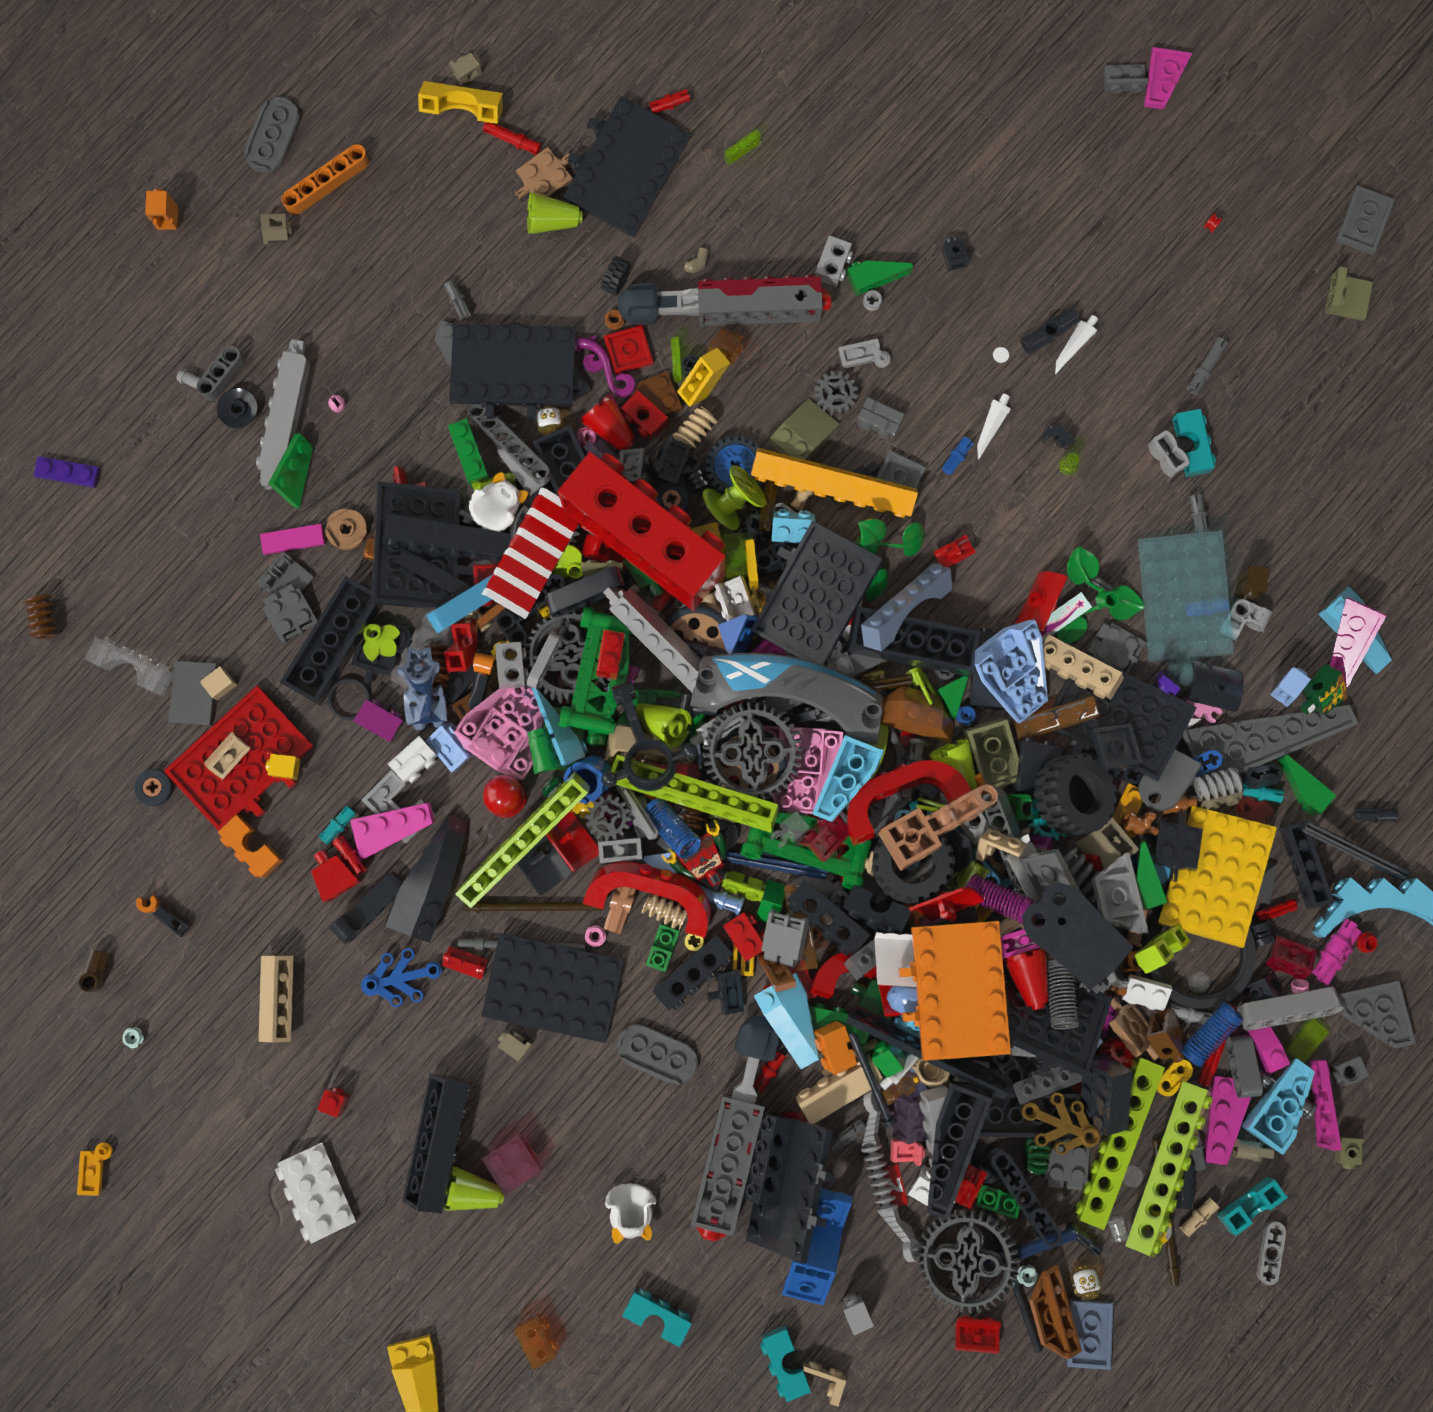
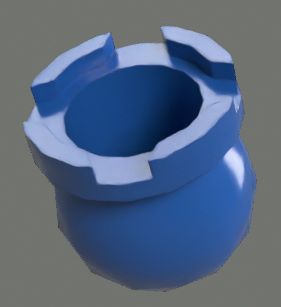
M588 756L567 769L564 774V782L576 772L590 786L588 794L579 802L588 803L595 801L609 789L602 784L601 777L604 772L611 771V767L602 757Z

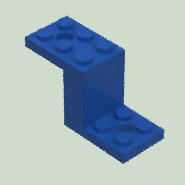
M821 1188L816 1215L821 1216V1218H827L826 1226H814L807 1263H799L791 1259L782 1295L824 1305L836 1274L842 1230L852 1204L853 1196Z

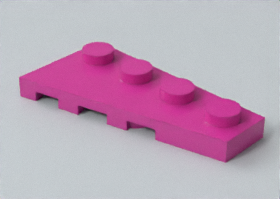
M430 802L350 820L360 860L435 823Z

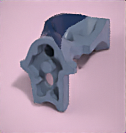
M409 647L406 664L398 667V673L406 679L409 690L404 691L407 725H413L415 730L424 729L426 723H433L434 727L439 728L447 721L448 706L442 685H438L436 688L432 687L434 677L439 672L440 665L433 661L430 647L422 650H414L412 647Z

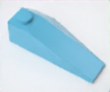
M1349 586L1318 613L1337 634L1346 597L1364 604L1363 600ZM1377 632L1363 658V661L1375 674L1379 673L1392 660L1379 632Z
M532 688L562 767L585 758L584 753L588 751L584 740L580 742L569 726L567 728L559 727L560 715L538 689Z
M795 973L793 974L796 980L795 988L775 992L773 986H770L754 995L764 1016L800 1069H803L819 1060L820 1056L814 1042L816 1036L813 1032L812 1016L807 1002V991L799 976Z
M1295 1058L1252 1109L1241 1126L1256 1138L1284 1155L1296 1138L1298 1131L1296 1129L1299 1119L1303 1114V1105L1308 1096L1315 1071Z

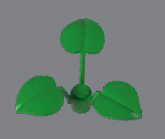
M867 519L858 522L861 536L857 537L854 542L873 554L878 552L879 546L904 547V555L913 556L918 553L923 545L924 528L920 523H910L903 532L902 544L880 542L886 534L884 522L879 519ZM881 568L877 572L865 594L866 602L873 601L885 590L888 582V575L885 569Z
M1077 547L1072 552L1067 563L1069 579L1077 585L1086 582L1087 585L1099 591L1095 598L1097 606L1090 608L1082 615L1097 609L1101 610L1104 607L1109 608L1110 614L1116 620H1127L1145 608L1141 598L1129 587L1116 586L1112 591H1105L1104 588H1100L1090 582L1089 579L1095 578L1099 571L1097 558L1082 547ZM1080 615L1056 632L1058 640L1066 644L1077 641L1086 632L1087 621Z

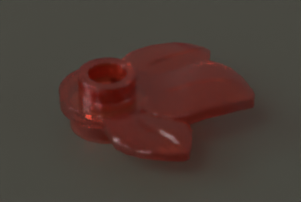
M1243 797L1236 804L1238 813L1236 817L1266 825L1265 817L1274 813V810L1267 802H1256L1250 797ZM1244 804L1249 805V811L1243 809Z

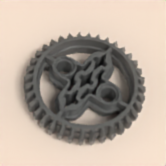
M575 610L573 614L568 613L557 618L551 617L550 614L549 621L543 618L544 625L542 626L537 623L538 631L532 629L531 634L533 637L528 636L527 641L529 643L524 645L527 651L526 660L523 663L527 665L525 668H527L530 674L538 658L536 652L541 640L550 631L563 626L558 633L563 636L562 642L548 671L555 672L561 670L563 683L567 687L572 688V690L554 687L543 679L538 690L540 692L544 690L543 695L545 697L551 694L550 698L552 701L558 697L559 703L566 699L567 704H570L571 699H573L577 679H570L569 676L572 673L578 674L579 664L581 663L585 642H583L580 629L572 624L580 625L583 611L580 615ZM569 634L575 635L572 640L565 639ZM571 654H574L573 659H570ZM600 677L594 684L599 689L607 690L608 685L606 682L610 683L611 680Z
M748 702V709H744V705L741 703L739 704L740 711H737L736 707L732 706L733 714L730 715L729 711L725 710V719L721 715L717 717L721 723H712L716 727L715 731L708 729V733L713 736L712 738L705 737V740L710 742V745L703 746L704 749H710L709 753L703 754V757H710V760L704 763L705 766L712 765V768L708 769L707 773L715 772L716 775L711 780L714 781L719 778L720 781L717 783V786L724 784L726 789L729 788L749 796L754 795L756 798H758V795H762L763 800L767 799L766 793H769L771 798L775 797L773 790L776 789L781 794L782 790L779 786L782 785L787 789L789 786L785 781H794L790 776L791 773L798 775V771L793 768L794 766L801 767V763L795 761L796 759L803 758V755L796 754V751L803 750L802 746L796 747V743L802 741L801 738L794 739V736L799 734V731L791 732L790 729L795 724L791 723L788 726L786 722L790 718L787 716L782 720L780 718L783 715L782 711L775 715L776 707H772L771 712L767 711L768 704H765L763 709H759V702L756 703V708H752V703ZM754 715L769 718L777 723L786 734L789 746H786L779 738H765L764 727L759 720L754 718ZM747 716V719L739 726V740L725 742L720 750L717 751V742L724 728L733 720ZM750 722H752L753 728L757 729L753 739L745 731L749 728ZM757 735L760 736V742L766 744L764 747L766 758L762 760L761 768L759 767V758H761L763 750L761 745L757 744ZM744 736L747 737V746L743 750V755L749 761V768L746 767L744 760H740L742 749L739 745L744 743ZM752 743L755 750H759V753L755 755L754 760L753 757H751V754H747V751L750 750ZM769 746H779L780 753L777 756L770 755L768 752ZM728 748H735L737 750L738 756L735 759H730L726 756ZM786 753H790L787 768L781 777L774 783L759 788V785L767 777V764L780 762L784 759ZM719 757L728 766H741L742 777L746 783L752 785V788H744L731 782L722 773L717 758ZM753 764L756 770L761 773L757 775L756 781L748 773L752 771Z
M963 1208V1215H960L959 1210L955 1209V1216H952V1213H950L948 1220L940 1217L941 1223L933 1220L932 1224L935 1229L928 1226L926 1230L930 1235L927 1233L922 1235V1238L927 1242H919V1246L924 1249L918 1252L923 1257L917 1263L924 1265L918 1268V1272H925L921 1276L923 1281L928 1279L925 1288L927 1289L932 1286L933 1289L930 1291V1295L932 1296L937 1292L939 1295L936 1301L939 1302L944 1298L945 1307L948 1306L949 1302L953 1303L952 1310H955L957 1305L961 1306V1313L964 1312L965 1307H968L969 1313H973V1307H976L979 1313L982 1310L981 1305H984L985 1309L989 1310V1302L994 1307L997 1306L998 1303L995 1298L997 1297L1000 1301H1003L1004 1296L1002 1293L1005 1295L1010 1294L1006 1286L1014 1287L1015 1284L1010 1279L1017 1280L1018 1275L1012 1271H1019V1266L1013 1264L1019 1262V1257L1012 1256L1018 1253V1249H1011L1016 1242L1015 1240H1007L1011 1237V1232L1003 1234L1006 1226L1002 1225L998 1228L999 1219L992 1223L990 1221L992 1219L991 1214L985 1219L983 1218L984 1211L982 1210L979 1216L975 1215V1208H972L971 1215L968 1214L967 1208ZM955 1223H969V1225L962 1227L959 1231L957 1244L943 1243L938 1245L934 1251L931 1250L934 1240L945 1228ZM975 1224L988 1228L996 1235L1003 1246L1006 1263L1002 1262L1000 1255L996 1252L983 1249V1234ZM970 1231H972V1237L974 1238L971 1246H969L968 1238H965L968 1237ZM962 1244H964V1251H961L957 1260L958 1265H956L957 1252L960 1251ZM975 1246H977V1253H974ZM949 1252L952 1260L944 1261L941 1258V1253ZM969 1253L971 1262L967 1268L966 1260L963 1259ZM979 1255L981 1256L979 1269H976L974 1277H972V1269L976 1268ZM930 1258L934 1259L935 1264L939 1268L953 1271V1287L960 1294V1297L949 1293L938 1283L931 1268ZM991 1259L995 1262L996 1266L988 1269L985 1267L984 1261ZM1001 1270H1005L1001 1282L992 1292L979 1298H967V1296L977 1290L979 1276L995 1277ZM965 1275H967V1281L969 1282L966 1290L962 1282Z

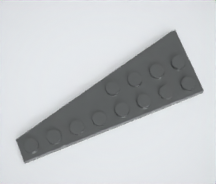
M1345 705L1335 707L1325 715H1321L1314 710L1309 715L1301 712L1185 730L1182 739L1191 758L1211 750H1215L1222 755V764L1205 774L1209 776L1212 772L1218 774L1220 770L1226 771L1228 768H1236L1241 774L1250 768L1260 766L1355 726L1358 722L1351 706ZM1209 754V759L1203 761L1202 757L1198 760L1203 766V771L1208 769L1205 765L1209 763L1215 766L1217 764L1216 760L1219 759L1218 756Z

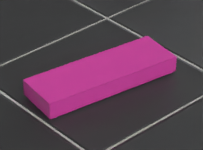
M321 524L260 534L263 555L325 545Z

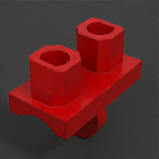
M967 535L933 552L938 563L948 568L976 553Z
M969 1164L955 1202L971 1209L988 1174Z

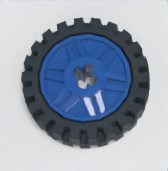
M733 436V438L726 437L725 440L718 441L711 448L706 459V476L711 487L723 495L726 488L728 489L734 485L729 471L732 465H739V467L751 475L756 451L760 447L757 444L755 445L752 440H746V437L738 438V436ZM754 479L761 486L762 481Z

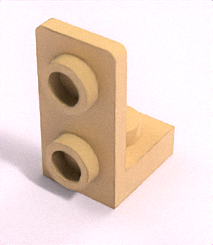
M988 828L980 837L975 859L983 862L988 855L991 856L995 848L1019 857L1026 849L1027 844L1017 838L1009 837L997 830Z
M814 1361L804 1362L803 1371L834 1381V1383L829 1384L826 1396H829L830 1404L838 1407L846 1384V1378L842 1375L843 1372L834 1368H830V1371L823 1369L821 1364Z

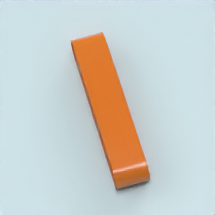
M358 144L352 145L284 192L282 203L286 210L292 215L300 214L365 169L369 164V158L364 147ZM357 155H362L360 159H354ZM346 166L344 170L338 171L340 167ZM329 177L327 182H322L324 178ZM308 189H313L311 193H305ZM292 200H297L295 204L289 205Z

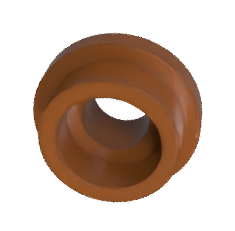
M610 310L606 313L604 321L609 329L618 330L624 325L625 319L621 316L619 310ZM617 318L618 322L612 323L611 319Z

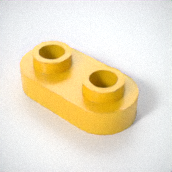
M1184 1059L1178 1063L1172 1062L1163 1071L1157 1092L1164 1096L1174 1095L1181 1088L1182 1082H1186L1192 1076L1193 1068L1190 1062ZM1178 1066L1183 1067V1072L1180 1074L1177 1072ZM1164 1081H1168L1169 1086L1166 1089H1164L1162 1086Z

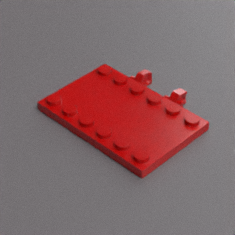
M256 686L169 765L164 772L219 831L235 815H240L244 810L247 813L252 811L257 817L261 818L266 811L260 808L261 805L258 802L261 798L259 796L275 782L283 781L289 789H292L297 784L294 779L268 775L266 762L267 759H270L271 754L293 756L301 759L314 746L263 690ZM233 732L250 747V750L222 780L209 770L204 763L228 735Z

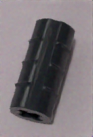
M1190 1165L1188 1171H1184L1182 1177L1184 1185L1180 1192L1177 1191L1175 1200H1177L1176 1208L1190 1210L1194 1208L1195 1165Z

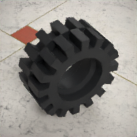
M614 256L608 265V269L605 271L600 288L617 296L628 277L631 263L618 256Z

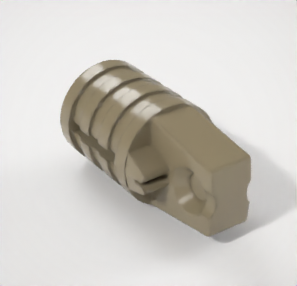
M1236 1138L1232 1149L1234 1158L1261 1162L1262 1157L1274 1159V1150L1263 1148L1262 1142H1252Z

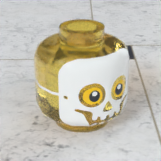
M544 406L536 415L537 428L542 435L550 434L564 427L562 412L554 406Z
M1081 1266L1076 1268V1273L1070 1277L1074 1293L1077 1297H1081L1082 1300H1090L1099 1296L1098 1293L1102 1290L1098 1272L1095 1269Z

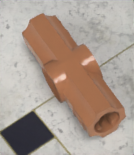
M618 887L617 890L615 889L604 929L621 934L627 914L631 911L636 889L629 887Z

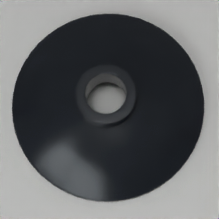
M240 388L226 391L217 403L219 419L231 428L237 429L248 426L253 422L258 412L255 397L247 390ZM237 408H242V412L236 413Z

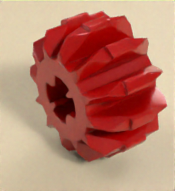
M1119 1036L1108 1038L1100 1045L1099 1049L1101 1051L1098 1052V1055L1104 1053L1126 1068L1133 1066L1134 1062L1132 1059L1135 1056L1127 1049Z

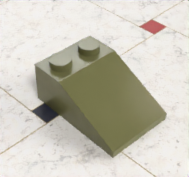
M808 398L770 437L769 445L780 454L809 461L839 426V423L826 412H822L823 410Z
M1001 717L963 729L965 738L970 743L976 771L978 774H982L985 783L998 788L1016 782L1019 758L1008 720Z

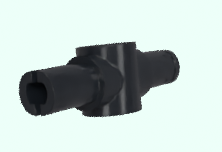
M681 694L680 697L675 699L657 697L656 705L687 710L691 718H696L700 714L718 716L720 709L712 711L690 706L692 695Z

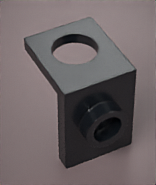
M1270 972L1263 979L1247 984L1242 993L1247 1003L1275 998L1283 989L1275 973ZM1271 980L1275 984V989L1272 986Z

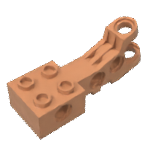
M982 785L926 817L921 809L918 808L885 826L878 834L900 871L937 851L942 846L938 839L939 836L978 817L985 809L997 801L998 793L993 786ZM983 791L990 795V801H985L982 798L981 793Z

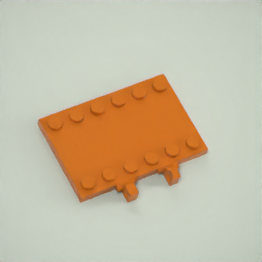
M999 921L911 927L914 962H909L910 967L898 968L899 977L913 976V982H916L918 1006H915L914 1012H902V1020L904 1022L914 1021L915 1026H919L922 1060L1011 1054Z

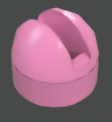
M333 395L328 401L329 407L334 412H341L346 406L345 400L340 395ZM337 399L340 406L337 407L333 400Z
M1303 979L1292 981L1291 990L1293 994L1309 991V982Z

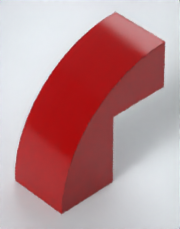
M476 618L460 619L451 625L454 645L444 652L448 672L467 671L472 665L478 641Z

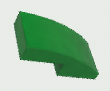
M660 923L646 962L647 966L666 972L680 932L678 928L673 929L671 928L672 926Z
M982 1185L976 1207L1016 1220L1019 1207L1012 1196L1001 1190Z

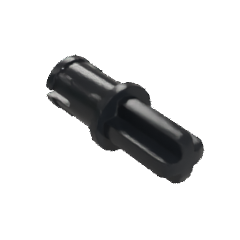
M1374 807L1373 809L1356 808L1354 819L1356 821H1373L1374 823L1379 821L1397 822L1398 810L1379 809V807Z

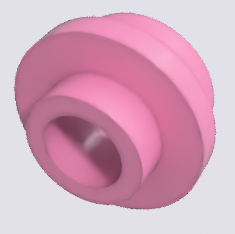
M587 427L581 428L576 437L580 447H591L596 441L595 432Z
M591 926L585 933V940L591 946H600L606 940V932L600 926ZM594 932L599 933L600 937L598 940L592 938Z

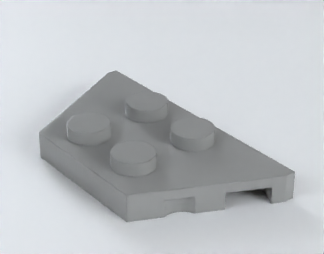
M1125 853L1092 878V884L1099 913L1110 924L1144 935L1149 932L1130 854Z

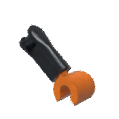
M476 653L474 656L473 668L478 674L474 676L472 693L468 703L471 710L485 699L489 676L486 675H491L496 656Z
M156 895L151 896L149 907L146 906V900L143 897L137 898L136 906L141 912H154L153 916L178 936L183 937L184 931L191 927L161 904L159 906L160 901ZM177 920L180 924L177 928H174L172 925Z

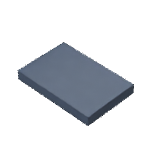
M1069 1299V1306L1082 1352L1071 1359H1066V1366L1111 1370L1113 1302Z

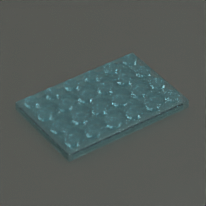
M1223 531L1138 539L1148 662L1234 654Z

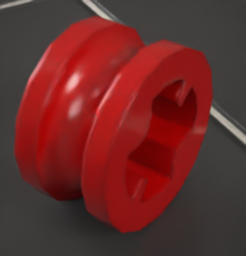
M1214 213L1204 228H1209L1210 233H1212L1223 218H1218L1217 213Z

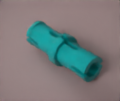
M1242 782L1244 796L1257 798L1258 801L1263 799L1278 803L1283 801L1284 796H1281V794H1284V790L1267 787L1252 789Z
M346 805L335 818L330 820L331 823L318 837L325 844L329 845L340 831L343 832L345 830L344 827L356 813Z

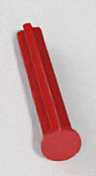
M1230 1005L1233 1009L1237 1011V1007ZM1226 1040L1222 1042V1045H1219L1217 1051H1214L1212 1056H1209V1059L1205 1062L1199 1084L1206 1087L1211 1086Z

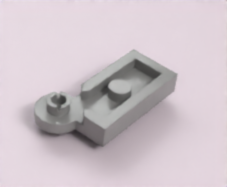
M878 339L838 347L843 369L874 362L877 367L885 368L890 363L889 354L885 351H880Z

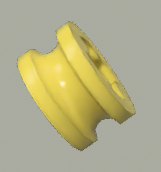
M688 934L685 938L686 947L692 951L701 949L704 943L703 937L695 935L696 938H700V944L697 943L699 946L694 948L693 945L688 944V939L691 940L690 936L693 934Z

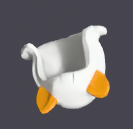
M500 472L482 490H474L471 497L472 500L469 501L471 516L477 525L482 526V529L497 532L505 530L513 523L515 519L513 515L517 513L519 505L527 499L528 492L525 490L518 491L513 484L506 481L504 473Z
M627 1183L626 1185L620 1184L608 1192L605 1205L608 1209L611 1208L610 1221L613 1227L612 1238L614 1243H620L623 1238L632 1239L638 1236L645 1240H651V1204H655L657 1200L649 1188L636 1183Z

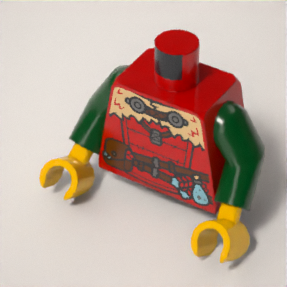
M714 820L716 827L710 829L708 824H706L708 833L700 838L701 844L699 849L690 857L680 858L670 848H668L671 852L669 858H665L661 854L662 859L669 863L677 874L685 876L690 880L697 879L699 882L707 878L712 887L723 881L718 870L724 867L723 861L726 859V842L719 831V824L716 820ZM693 842L688 848H686L685 850H682V851H680V852H683V851H686L687 849H689V848L694 844V842Z

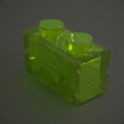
M743 533L722 535V542L726 545L723 550L726 556V580H732L739 576L747 578Z

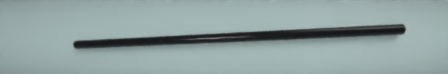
M972 1154L969 1162L970 1165L971 1163H974L976 1165V1163L973 1162V1160L975 1159L974 1154ZM985 1210L987 1217L989 1214L992 1215L990 1221L994 1223L997 1219L995 1213ZM993 1233L999 1252H1003L1004 1249L1001 1242ZM1010 1279L1015 1284L1012 1289L1035 1353L1041 1352L1043 1348L1018 1280Z

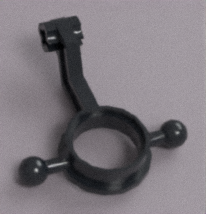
M628 681L611 687L616 704H623L636 743L633 744L625 756L624 770L616 773L613 771L604 772L601 782L609 788L615 786L617 781L627 778L629 783L637 789L644 791L660 790L667 786L674 778L677 768L676 760L682 758L694 759L698 755V748L695 744L687 743L683 746L682 750L672 752L667 745L659 740L645 739L632 701L637 699L633 683ZM651 748L659 750L666 756L668 766L663 775L656 779L648 780L637 776L631 769V763L638 752Z

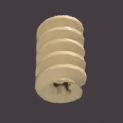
M699 406L700 409L696 408L694 410L695 415L691 414L689 416L690 421H684V427L678 428L679 433L673 434L676 441L695 449L694 441L701 443L699 435L707 436L704 429L712 430L709 423L717 424L714 416L703 406Z
M650 893L641 913L644 914L649 910V917L657 914V921L664 917L665 925L672 921L671 928L674 929L680 925V931L687 917L685 908L681 910L680 903L674 906V900L671 899L667 903L665 897L659 899L658 895H651Z

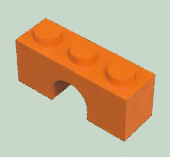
M235 815L218 831V834L221 836L220 841L229 848L231 846L236 851L234 853L235 857L242 863L245 861L250 866L248 870L256 878L258 876L266 878L284 860L269 845H264L258 851L252 852L247 842L255 830L242 816Z

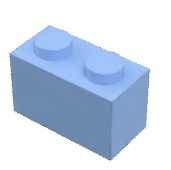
M1293 667L1282 678L1270 695L1288 707L1311 679L1307 677L1308 674L1305 671Z

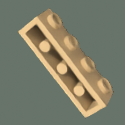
M1048 635L1043 643L1045 669L1050 670L1052 668L1057 671L1060 677L1066 680L1068 678L1073 679L1077 686L1083 689L1087 687L1092 689L1093 693L1102 699L1105 697L1112 699L1124 679L1122 672L1051 635Z
M261 956L259 1042H291L293 956Z
M867 1054L866 1057L879 1085L884 1079L879 1070L874 1066L870 1055ZM856 1058L857 1065L829 1078L824 1077L820 1079L817 1085L812 1088L803 1089L795 1097L809 1123H816L871 1090L858 1058Z

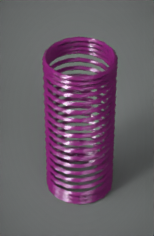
M976 874L971 876L966 887L973 888L979 893L983 884L980 894H983L984 901L982 904L979 903V906L986 907V909L993 910L997 914L1000 913L1004 917L1007 916L1011 920L1014 919L1023 924L1022 915L1031 904H1034V899L1028 896L1025 898V895H1021V893H1014V890H1007V887H1000V884H993V881H986V878L983 879V877Z

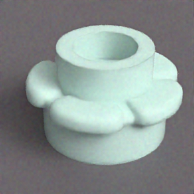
M137 1027L126 1029L122 1038L123 1043L130 1048H137L144 1040V1036L141 1034L142 1031Z
M1023 1265L1019 1268L1017 1280L1020 1284L1030 1287L1038 1280V1273L1034 1266Z

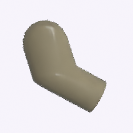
M699 248L697 258L685 263V271L693 274L703 270L706 266L709 250Z

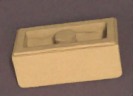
M231 732L204 764L223 780L250 750V747Z

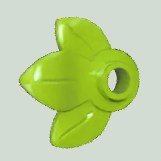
M567 545L550 575L558 574L563 579L566 577L580 578L583 575L581 563H584L581 560L582 554L580 550L573 545Z
M378 624L368 625L363 633L366 640L363 651L370 661H374L379 654L386 657L395 656L397 647L394 639L400 635L399 630L392 625L382 627ZM378 632L376 637H371L372 633Z

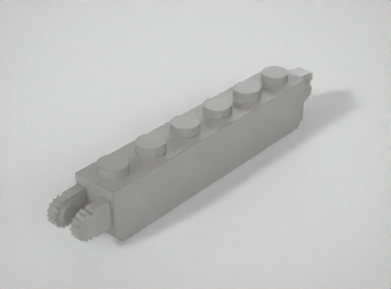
M292 339L287 352L283 351L282 357L278 359V377L274 378V395L269 400V408L271 409L269 416L267 415L265 418V435H262L260 441L262 450L256 459L257 469L261 472L260 483L268 491L273 489L268 482L294 434H296L311 366L304 357L305 343L300 340Z
M609 586L603 592L610 600L611 607L609 610L693 693L701 658L633 590L628 589L624 591L616 586L613 588Z

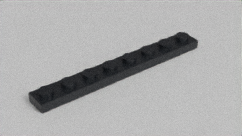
M857 1004L854 1005L846 1023L922 1059L920 1035ZM966 1057L926 1060V1062L1004 1100L1013 1080Z

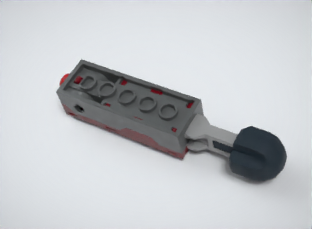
M811 274L797 278L793 275L784 276L783 278L766 276L763 279L745 277L743 280L724 278L718 281L707 278L698 281V288L683 291L657 292L656 285L653 283L634 284L627 287L620 294L617 306L621 316L628 322L636 325L656 324L658 316L662 315L699 316V326L820 322L822 311L831 309V294L821 287V277Z
M755 1015L746 1019L741 1024L737 1034L734 1049L737 1053L748 1056L743 1080L734 1087L733 1094H722L691 1220V1226H695L702 1238L706 1240L718 1241L726 1235H734L765 1108L763 1103L756 1102L757 1093L753 1083L759 1060L773 1061L776 1059L780 1043L779 1036L765 1016Z

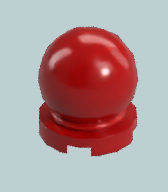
M495 776L484 787L483 802L486 808L498 817H514L526 805V790L522 783L513 776Z

